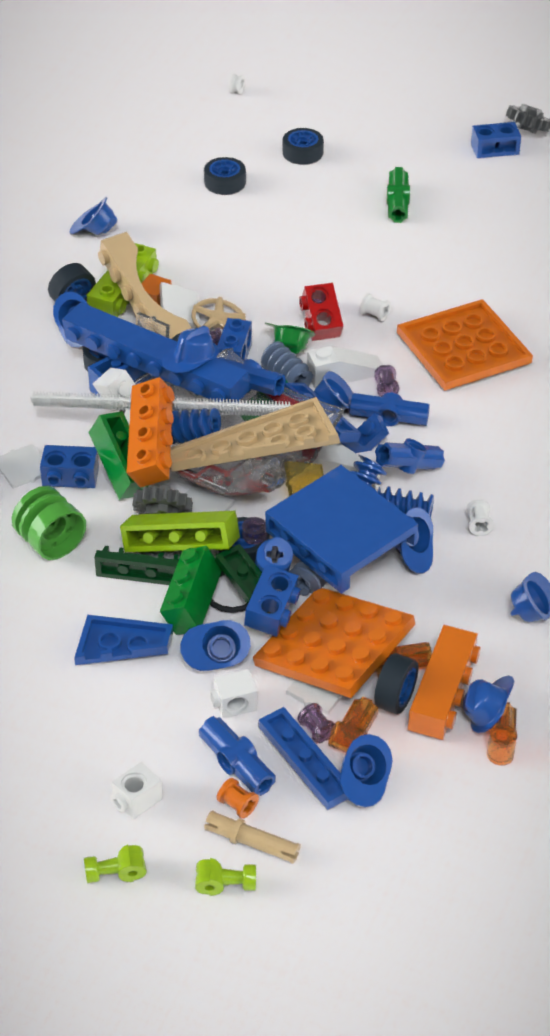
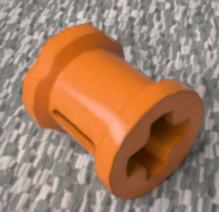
M229 778L219 789L217 800L220 803L228 804L236 810L237 816L244 819L256 808L259 796L254 792L249 793L239 786V781Z

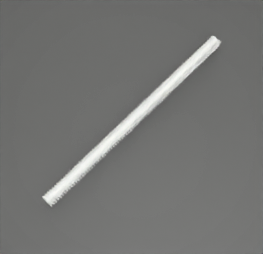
M33 391L30 403H32V406L126 410L127 407L128 409L131 408V397L129 395V398H127L126 395L124 398V394L122 398L121 394H119V398L117 394L116 397L114 394L113 397H111V394L109 397L108 394H106V397L105 394H103V397L100 394L99 397L98 393L97 396L94 393L93 397L92 393H90V396L89 393H87V396L85 393L84 396L82 393L81 396L79 393L76 396V392L74 396L73 392H71V396L70 392H68V395L66 392L65 395L63 392L61 395L60 392L58 395L57 392H55V395L52 392L51 395L50 391L49 395L47 391L45 395L44 391L42 394L41 391L39 394L38 391H36V394ZM177 397V400L175 398L173 401L172 411L178 410L181 413L182 410L187 409L191 413L193 409H198L201 412L203 408H207L210 412L212 408H216L220 414L225 415L245 414L248 416H263L291 405L290 401L288 405L285 401L284 405L283 401L282 404H280V401L278 404L277 401H275V404L273 401L272 404H270V401L268 404L265 401L264 404L262 400L261 404L259 400L257 404V400L255 403L254 400H252V403L250 400L249 403H247V400L245 403L242 400L241 403L239 399L238 403L236 399V403H234V399L232 402L231 399H229V402L227 399L226 402H224V399L223 402H221V399L218 402L216 398L215 402L213 398V402H211V398L210 401H208V398L206 401L205 398H203V401L201 398L200 401H198V398L195 401L194 397L192 401L190 397L189 401L187 397L186 401L185 397L184 400H182V397L180 400Z

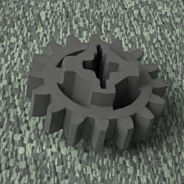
M521 103L520 107L509 105L505 116L512 119L516 123L517 128L531 133H537V130L549 132L550 119L543 116L542 110Z
M161 485V487H143V490H136L132 506L134 511H139L138 514L192 512L193 502L192 498L187 497L186 493H180L177 489L172 490L171 486Z

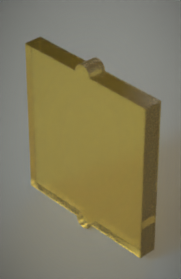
M284 462L287 479L285 485L288 487L289 497L324 475L322 464Z

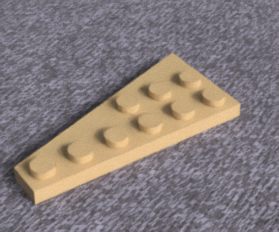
M317 397L171 447L170 457L172 466L170 468L173 472L339 444L340 440Z

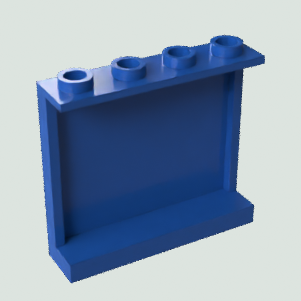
M342 465L265 511L266 532L273 538L280 537L286 540L292 547L293 554L341 594L350 588V576L405 539L413 546L417 544L418 523L412 517L399 510L393 502L386 500L373 487L368 486L355 473L350 472Z

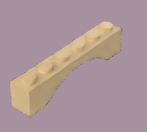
M127 232L101 240L100 251L98 252L99 261L102 265L106 266L112 281L118 284L124 299L130 302L136 317L142 320L145 329L170 339L184 330L192 329L186 319L163 309L145 291L136 269L138 248Z

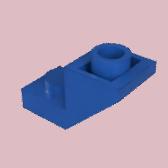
M374 412L357 428L361 432L359 441L347 442L342 445L354 453L371 451L389 434V431L382 417Z

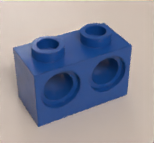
M515 122L472 125L471 146L477 159L519 155L521 134Z
M227 318L217 345L220 351L217 357L233 361L237 360L240 363L247 359L252 346V321Z
M45 445L40 464L42 486L95 489L99 472V456L96 448Z
M265 565L247 605L244 626L277 637L281 626L286 628L291 616L290 605H296L301 592V588L297 587L299 575Z

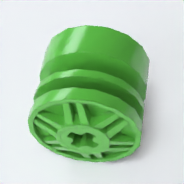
M40 486L29 491L17 503L11 517L14 530L42 558L47 560H57L69 554L78 546L86 531V519L83 514L72 504L68 503L66 498L60 495L55 488L50 486Z

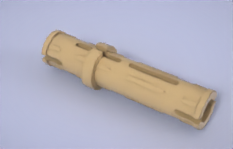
M212 810L205 821L209 824L204 825V830L229 838L230 843L245 844L289 861L292 864L295 863L299 855L297 850H300L301 844L247 825L246 821L241 818L234 820Z

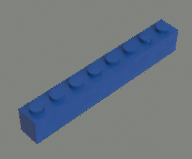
M82 302L62 319L65 339L144 371L154 377H160L175 386L182 387L208 399L211 398L212 401L213 398L215 402L216 398L218 402L220 399L221 402H223V399L224 402H226V399L228 402L229 399H231V402L234 399V403H236V399L239 402V399L241 400L250 390L248 370L216 357L190 372L172 373L167 371L162 366L161 360L168 350L176 346L177 341Z

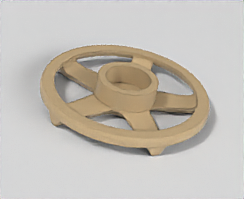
M222 297L205 299L194 305L191 315L193 323L197 328L201 326L196 320V312L209 317L208 321L202 325L207 326L209 329L211 327L223 329L227 318L246 320V314L238 306L223 300ZM206 304H216L215 310L202 307ZM224 305L230 307L236 313L224 312ZM209 332L212 337H221V334Z

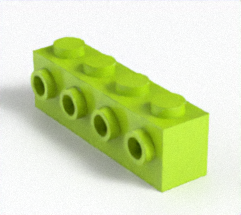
M135 243L138 248L136 269L139 280L142 283L150 273L153 274L157 271L159 260L157 259L155 248ZM108 270L87 294V303L91 307L116 317L124 313L126 306L130 303L124 299L120 287L112 281Z
M236 510L131 515L120 525L124 552H174L206 545L209 549L221 551L231 548L240 538Z

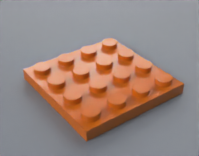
M483 299L397 325L398 335L444 391L532 363V353Z
M321 587V589L314 591L290 616L287 627L281 626L277 637L272 636L253 656L254 664L257 667L352 698L415 626L414 615Z

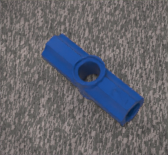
M216 357L248 370L250 390L247 393L251 389L273 396H280L283 393L286 382L284 374L263 369L259 363L252 359H245L243 363Z
M393 392L385 393L382 397L353 393L350 405L351 415L369 418L375 412L382 417L386 426H394L398 422L427 426L430 404L403 400L400 395Z
M407 438L404 443L386 442L378 444L375 450L376 462L381 467H395L408 474H414L417 469L434 470L435 468H441L445 462L444 451L439 446L423 445L410 438Z
M211 716L204 721L202 727L199 728V736L215 752L221 768L228 775L235 774L251 792L260 796L267 793L276 782V775L258 758L252 742L246 736L239 738L221 717Z

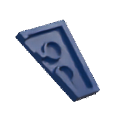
M87 614L74 657L75 665L168 654L173 635V624Z

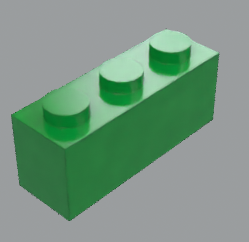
M123 411L99 415L88 433L118 499L132 498L136 490H143V487L140 488L127 474L129 424Z
M207 545L188 548L182 551L159 611L168 624H173V631L176 635L185 634L190 628L203 624L222 569L215 562V557Z

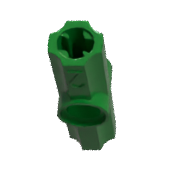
M395 167L392 171H389V184H387L388 218L392 219L394 223H402L403 220L408 218L410 185H408V172L403 167Z

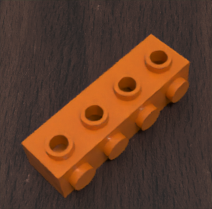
M160 377L133 385L131 391L127 474L140 488L168 480L170 467L172 466L170 450L173 443L171 427L174 421L172 404L175 396L173 389L167 386Z
M443 625L410 708L409 731L443 740L447 728L453 729L457 712L454 709L456 706L461 707L465 695V690L462 689L463 685H469L473 673V668L470 666L472 663L477 664L481 647L476 646L478 633Z

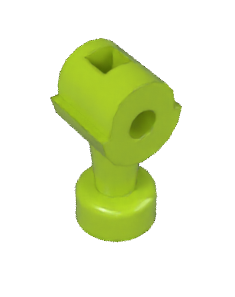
M127 844L121 848L117 857L97 862L96 856L84 857L87 883L98 882L100 875L117 873L118 877L125 882H134L133 880L141 879L147 873L143 858V848L138 845L128 846Z
M214 858L203 859L196 864L195 889L201 894L215 896L223 892L224 885L243 884V890L256 891V864H245L243 871L222 869L221 864Z

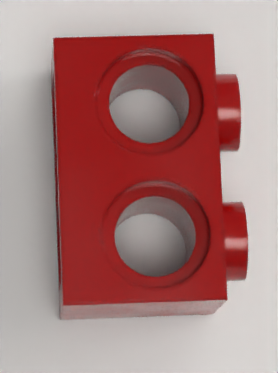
M333 282L304 286L303 294L299 296V305L301 311L305 310V328L315 333L311 340L341 337L344 325ZM313 299H319L322 303H315ZM318 321H324L328 325H321Z

